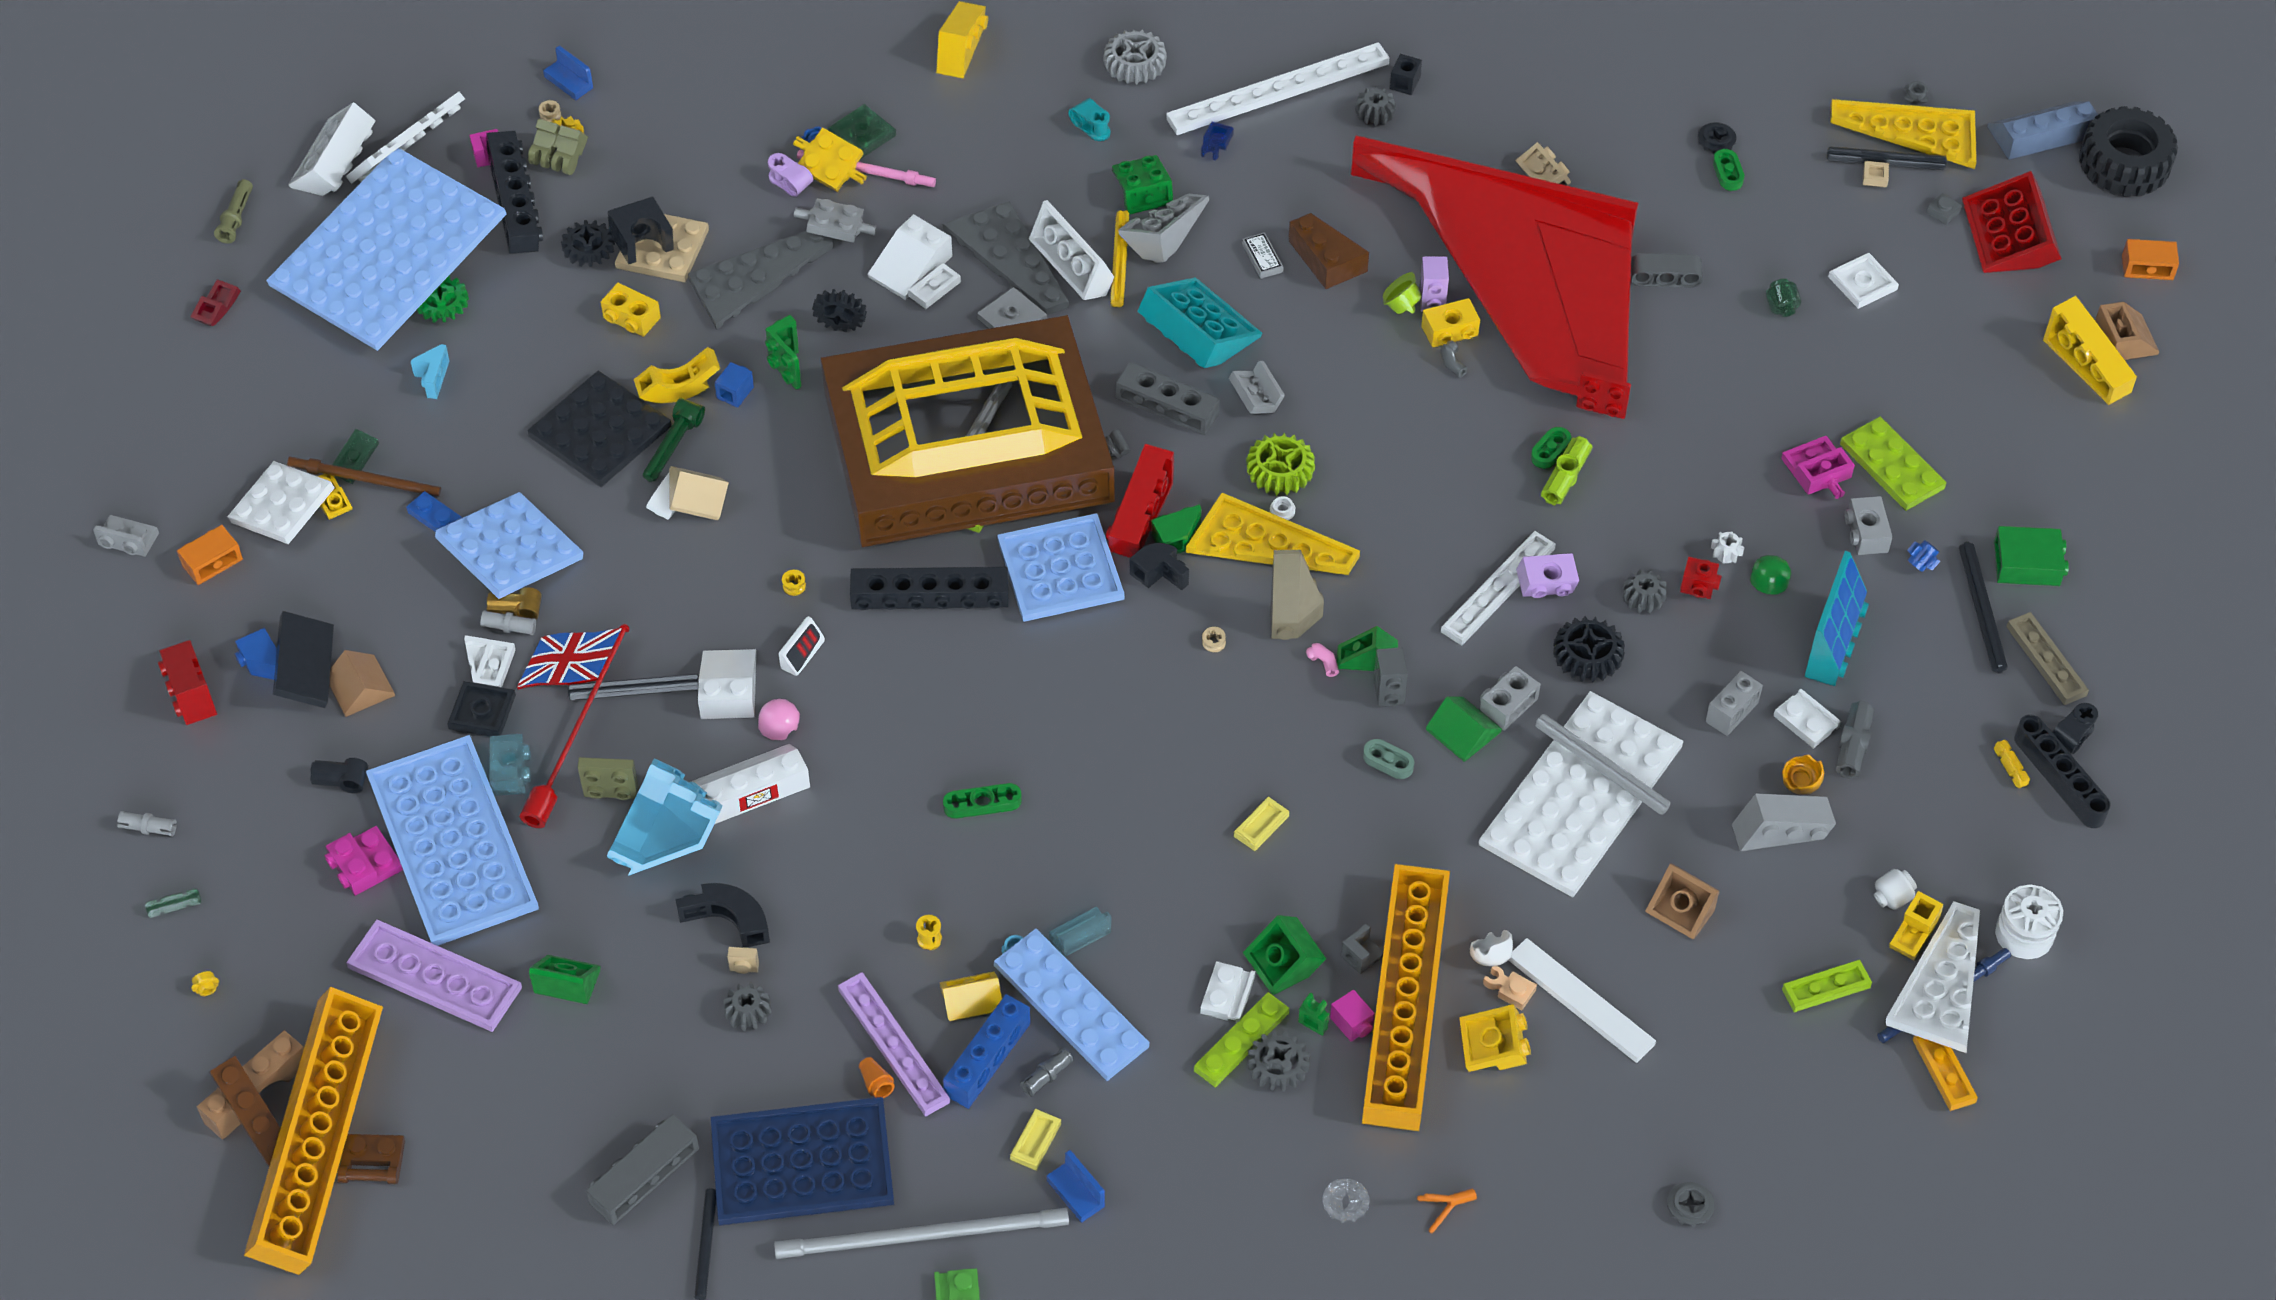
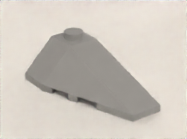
M1186 194L1167 203L1166 209L1149 211V217L1140 220V218L1136 217L1130 220L1118 230L1119 235L1142 259L1153 260L1155 263L1165 262L1177 251L1208 203L1209 196Z

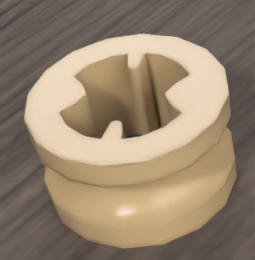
M548 100L539 105L540 119L552 122V119H560V106L556 101Z
M1219 627L1207 628L1202 634L1203 647L1210 652H1219L1224 649L1226 645L1225 632ZM1210 637H1215L1218 640V642L1213 643V641L1210 640Z

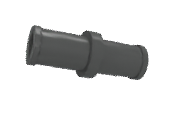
M1060 1048L1046 1062H1040L1037 1065V1070L1020 1082L1022 1090L1028 1096L1030 1095V1097L1035 1095L1046 1083H1052L1056 1080L1057 1074L1073 1062L1072 1055L1066 1049Z

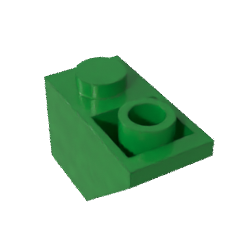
M1201 506L1186 507L1180 511L1161 515L1153 519L1152 537L1155 543L1172 545L1177 548V554L1185 552L1187 544L1201 525Z

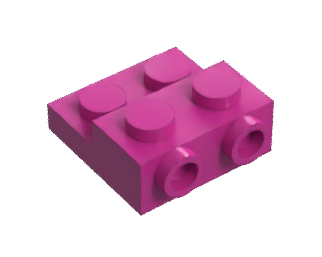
M377 826L354 838L351 833H348L326 845L328 854L324 856L332 870L337 868L339 871L337 876L344 889L349 887L355 896L403 870L399 858Z

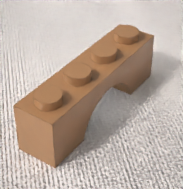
M284 1030L243 1066V1069L258 1093L274 1082H289L294 1078L298 1071L304 1047ZM219 1088L197 1106L203 1123L222 1140L241 1124Z

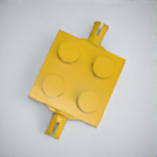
M822 127L815 139L810 143L799 136L794 140L793 145L804 150V155L798 164L806 167L811 172L813 179L838 192L843 183L850 178L861 185L866 180L867 176L856 170L857 163L863 156V151Z

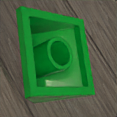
M1447 696L1426 726V730L1463 762L1467 761L1502 732V728L1464 697Z
M546 955L530 967L529 975L534 993L588 1005L601 966Z

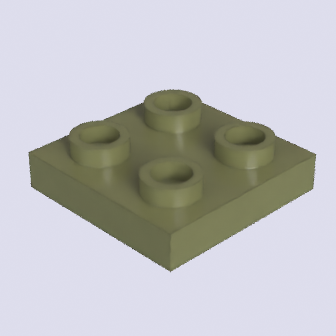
M579 757L578 771L584 797L594 799L602 797L620 800L635 799L639 791L634 760Z

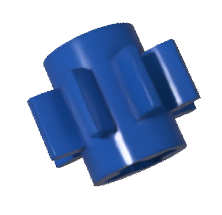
M1926 540L1921 544L1914 541L1907 550L1911 555L1908 561L1921 572L1926 568L1933 571L1940 562L1936 557L1939 550Z

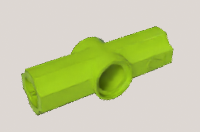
M1581 436L1572 438L1563 455L1557 458L1556 467L1541 492V497L1546 500V503L1554 506L1561 504L1571 486L1576 483L1578 474L1592 451V445L1586 438Z

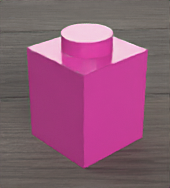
M1355 990L1350 991L1331 1004L1330 1019L1351 1042L1358 1037L1363 1038L1372 1031L1375 1013Z

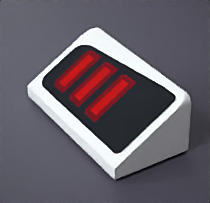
M808 616L804 619L779 651L781 669L795 676L799 675L825 641L823 634L811 617Z

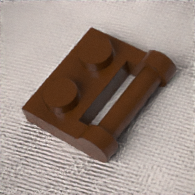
M347 1134L341 1164L338 1168V1182L348 1183L349 1180L387 1181L388 1184H398L405 1145L404 1136ZM352 1165L390 1166L388 1169H351Z

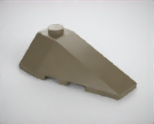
M1274 550L1270 609L1271 639L1288 640L1299 638L1323 617L1324 597L1317 588L1315 578H1312L1309 572V566L1301 550Z

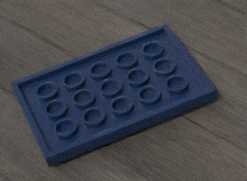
M883 1097L710 1117L719 1226L894 1205Z

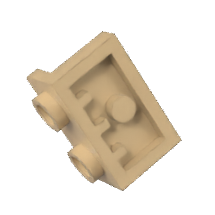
M1537 142L1515 160L1529 177L1558 184L1562 181L1567 185L1571 183L1567 176L1570 171L1562 162L1558 164L1555 162L1556 156L1548 146L1543 148Z

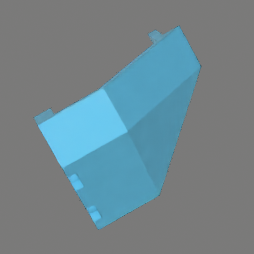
M655 758L607 854V858L631 868L629 875L703 849L723 807L717 800L710 801L706 799L707 792L695 782L684 780L685 774L680 770Z

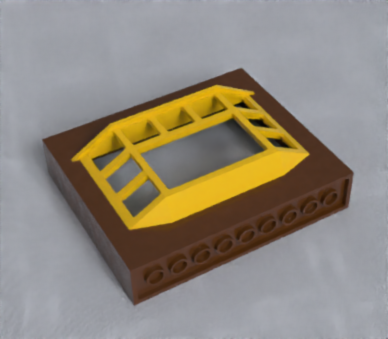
M1068 315L821 357L824 393L861 547L973 528L975 525L984 526L1115 502L1113 462ZM1048 359L1053 375L1025 369L1023 363ZM1015 366V370L989 375L983 374V370ZM972 372L975 374V377L949 382H943L942 379L943 377ZM931 379H934L935 382L932 385L909 389L902 388L903 384ZM1019 380L1031 425L917 444L906 400ZM1028 381L1056 386L1060 402L1032 396ZM894 386V392L866 408L862 391ZM898 402L902 418L873 435L869 418ZM1035 408L1064 413L1068 429L1041 424ZM905 430L909 447L880 463L876 445Z

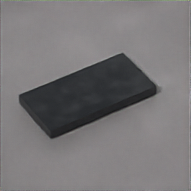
M282 611L279 620L273 695L322 708L326 707L329 695L334 624Z

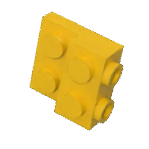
M1514 1004L1459 1017L1465 1065L1469 1072L1497 1066L1499 1070L1527 1064L1526 1056L1531 1055V1049L1528 1039H1523L1522 1032L1527 1030V1022L1524 1014H1520Z

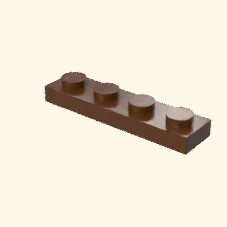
M233 1056L210 1070L209 1073L269 1168L281 1128L236 1056Z

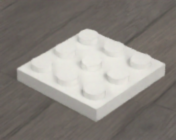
M273 461L227 517L235 525L289 544L333 491L334 486L331 481Z

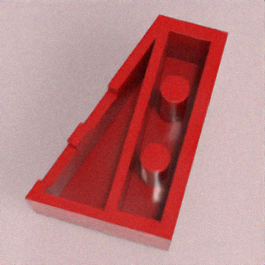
M188 640L159 650L162 661H159L158 665L162 676H169L170 680L166 681L165 684L170 697L176 696L177 700L173 701L172 704L177 717L183 715L186 725L217 715L191 641Z

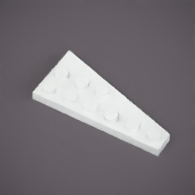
M457 92L434 109V111H431L420 121L363 161L346 175L347 179L351 184L357 179L362 182L384 158L396 149L406 150L426 135L423 131L429 126L431 129H434L443 122L441 118L443 115L448 113L451 116L461 109L459 103L465 98L460 92Z
M1953 901L1887 1015V1026L1967 1053L1980 919L1979 909Z

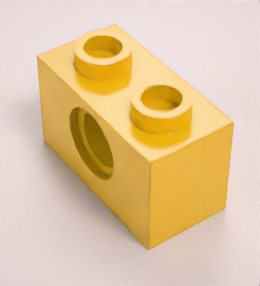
M1470 298L1423 310L1421 326L1433 348L1447 344L1448 341L1456 342L1478 336L1480 318Z

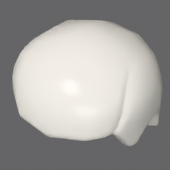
M1504 930L1501 937H1496L1492 932H1489L1485 939L1471 942V957L1475 962L1483 966H1498L1507 962L1513 951L1512 934Z

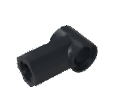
M348 758L345 762L315 760L311 765L310 780L314 785L338 786L348 793H360L363 790L367 775L366 771L369 765L359 758Z

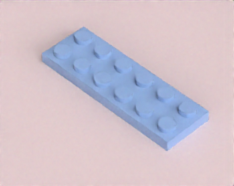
M1034 929L994 960V967L1106 1081L1149 1048L1150 1042L1037 929Z

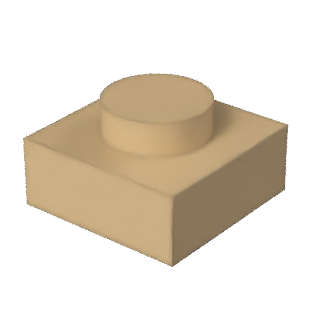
M1865 161L1863 166V185L1887 187L1889 163Z
M729 947L727 957L730 971L741 974L758 972L759 959L757 948Z

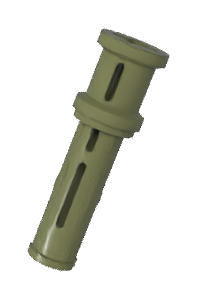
M242 179L238 181L228 209L220 216L221 223L214 231V236L220 242L232 243L236 239V230L242 224V212L253 189L252 183L248 180Z

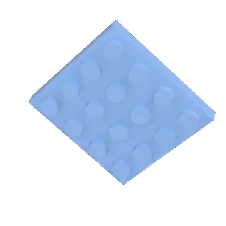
M520 492L439 528L435 534V538L498 599L583 559V551Z
M1097 513L997 535L998 545L1005 567H1008V576L1023 622L1124 600V591Z

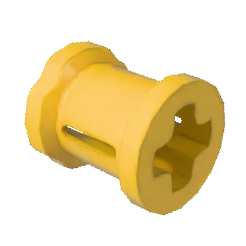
M933 915L920 917L916 922V930L919 934L917 937L918 945L922 949L934 950L940 946L942 940L940 920Z

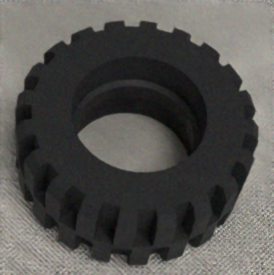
M2121 106L2119 109L2111 108L2106 110L2105 113L2101 112L2095 116V119L2091 120L2088 124L2080 149L2079 161L2083 172L2088 174L2087 178L2092 183H2097L2098 188L2102 190L2107 189L2109 193L2114 195L2119 193L2123 194L2124 197H2130L2131 195H2136L2137 197L2145 195V192L2149 194L2156 191L2169 178L2178 151V141L2170 125H2166L2163 118L2154 116V113L2149 110L2145 112L2140 110L2141 108L2133 107V109H2130L2127 106ZM2115 147L2130 148L2139 152L2142 156L2127 155L2116 150Z

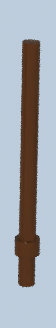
M289 456L287 466L307 470V473L318 475L323 473L417 493L425 491L431 496L439 497L441 493V487L325 464L321 463L319 459L310 458L306 460Z

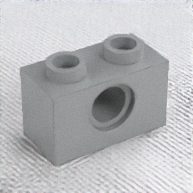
M1882 497L1851 499L1849 508L1845 510L1844 516L1846 524L1850 525V541L1852 545H1855L1857 554L1888 553L1893 537Z

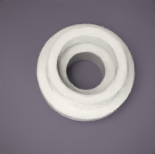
M1278 497L1270 505V513L1281 518L1290 520L1295 515V505L1288 497Z

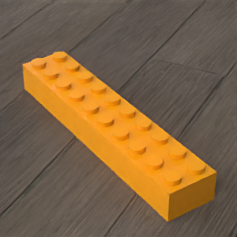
M1399 864L1394 866L1362 1124L1419 1131L1450 871Z
M329 987L318 999L244 1256L297 1275L301 1274L312 1263L383 1009L382 1006L333 987Z

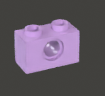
M1422 257L1419 287L1422 295L1420 299L1421 312L1425 309L1446 304L1449 282L1447 257Z
M1573 553L1523 557L1516 569L1523 597L1541 598L1546 595L1555 594L1567 596L1573 593L1579 583Z

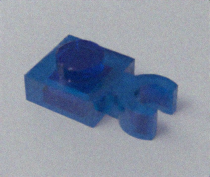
M1211 121L1203 137L1201 157H1204L1207 152H1213V160L1216 161L1219 158V149L1226 150L1234 134V127Z

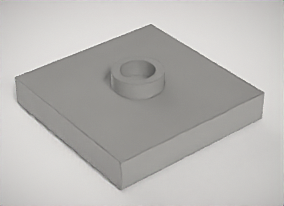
M1013 287L979 311L977 319L988 328H996L1047 319V314Z

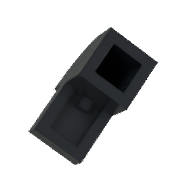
M1165 543L1149 544L1141 548L1129 559V574L1147 588H1150L1162 576L1180 590L1189 585V568L1184 562L1177 560V548Z

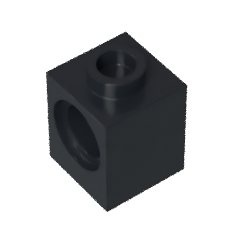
M1399 54L1391 71L1389 89L1412 95L1421 77L1422 59Z

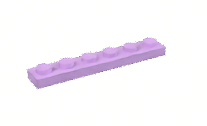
M863 972L839 984L838 990L924 1116L926 1117L949 1104V1096Z

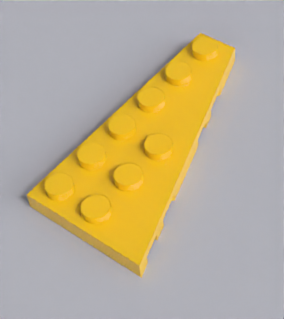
M1836 99L1831 101L1830 123L1928 155L1946 156L1947 161L1972 169L1976 167L1975 111Z

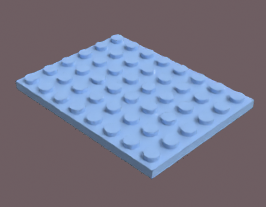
M398 148L377 165L267 279V282L273 289L378 351L502 220L506 212L498 204Z

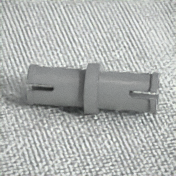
M483 610L480 626L501 629L504 633L513 631L534 635L536 619L514 616L510 612L500 614Z
M120 811L117 820L118 828L138 830L145 835L156 833L173 837L177 826L173 825L177 823L176 819L153 817L151 813L141 815Z

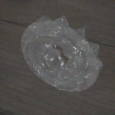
M1347 1178L1335 1180L1326 1187L1323 1193L1324 1210L1330 1214L1331 1219H1339L1342 1223L1351 1220L1355 1222L1359 1217L1365 1215L1369 1206V1194L1366 1188L1358 1181ZM1346 1192H1348L1349 1201L1353 1203H1349L1348 1207L1343 1209L1341 1200H1343Z

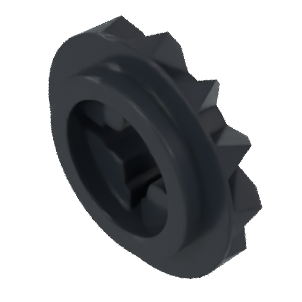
M1708 123L1701 127L1698 133L1699 144L1703 145L1704 150L1711 149L1713 154L1721 149L1732 150L1733 145L1736 143L1735 131L1723 123ZM1713 134L1717 139H1721V141L1719 142L1716 139H1713Z

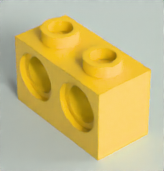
M617 283L601 300L603 318L642 337L661 318L658 301L620 283Z

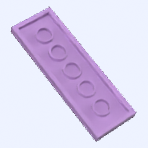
M379 920L374 922L346 962L348 968L491 1032L494 1031L522 989L521 982Z

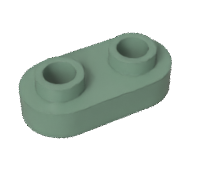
M1373 739L1365 744L1363 758L1368 765L1396 779L1408 778L1413 773L1414 758L1408 752L1381 739Z

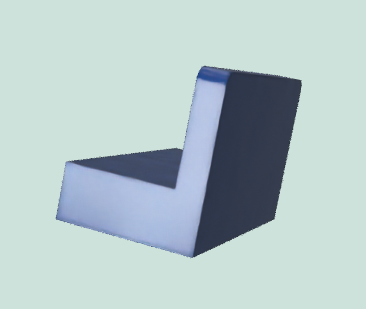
M561 46L556 47L557 61L543 70L544 77L570 97L577 100L593 89L591 70Z
M1071 1150L1065 1153V1163L1047 1175V1182L1082 1223L1105 1207V1191Z

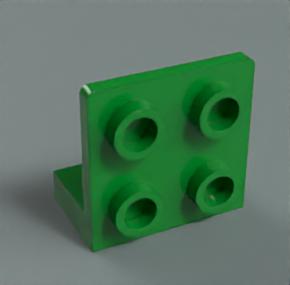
M1149 155L1140 159L1123 161L1120 164L1112 165V171L1123 189L1125 210L1129 212V215L1167 206V203L1173 201L1172 179L1157 155Z

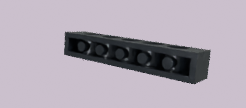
M516 131L489 132L486 136V151L498 205L503 207L506 215L502 218L509 254L538 252L539 241H543V232L541 226L537 227L539 215L538 210L533 209V206H535L534 192H529L531 180L530 175L525 174L527 171L526 158L521 157L523 154L522 140H517Z
M1008 567L851 568V609H997L1008 607Z

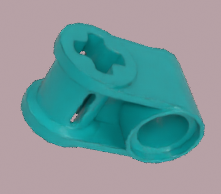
M1087 98L1068 111L1071 122L1093 140L1104 141L1110 137L1111 131L1108 127L1110 114L1096 104L1093 99Z

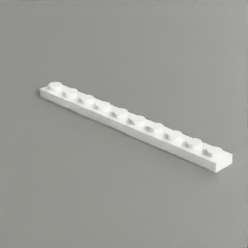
M1378 42L1168 112L1167 121L1175 134L1179 135L1388 65L1389 56Z

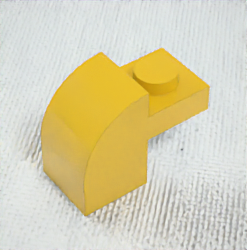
M1918 891L1906 910L1904 920L1890 942L1889 948L1914 961L1924 943L1930 938L1942 913L1943 904Z

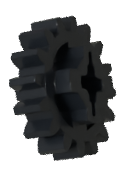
M584 220L583 225L576 222L574 229L568 227V234H562V251H564L565 258H570V263L572 264L578 261L581 267L584 263H588L589 267H592L593 262H597L600 265L602 264V258L609 259V253H614L615 241L609 233V229H606L605 223L598 226L597 220H594L592 224H588V221Z
M832 289V293L824 290L822 295L817 294L812 310L813 316L818 317L817 322H824L825 328L831 326L834 331L841 328L844 332H847V328L856 331V327H862L867 314V306L862 304L861 298L855 299V294L853 293L848 295L845 290L837 293L835 289Z

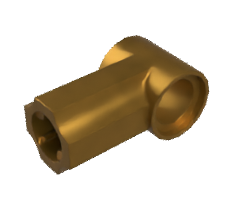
M526 587L520 589L518 593H510L498 599L490 592L487 597V611L500 614L510 612L514 616L537 620L542 594L537 589Z

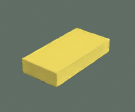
M1267 797L1234 831V837L1256 851L1289 817V810L1270 797Z
M1035 1109L1010 1154V1160L1037 1170L1061 1126V1119Z

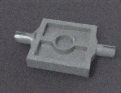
M817 198L814 207L810 211L797 207L794 211V217L808 220L806 232L854 243L856 236L860 232L875 236L877 227L876 225L863 223L864 209L857 208L854 205L835 203L828 199L822 200Z

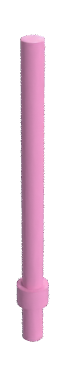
M798 150L797 159L802 158L804 150ZM858 162L856 170L859 172L905 181V184L916 186V184L935 187L936 178L919 175L918 172L912 170L905 172Z

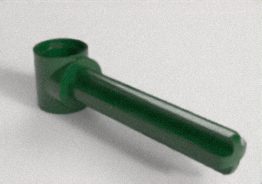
M684 398L678 399L672 413L674 423L643 472V477L648 482L657 480L686 431L700 426L705 415L704 406Z

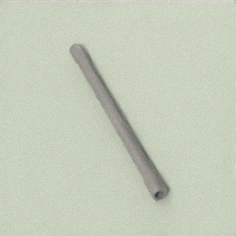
M1058 1208L1011 1216L812 1239L774 1241L776 1259L812 1253L1018 1229L1069 1225L1067 1208Z

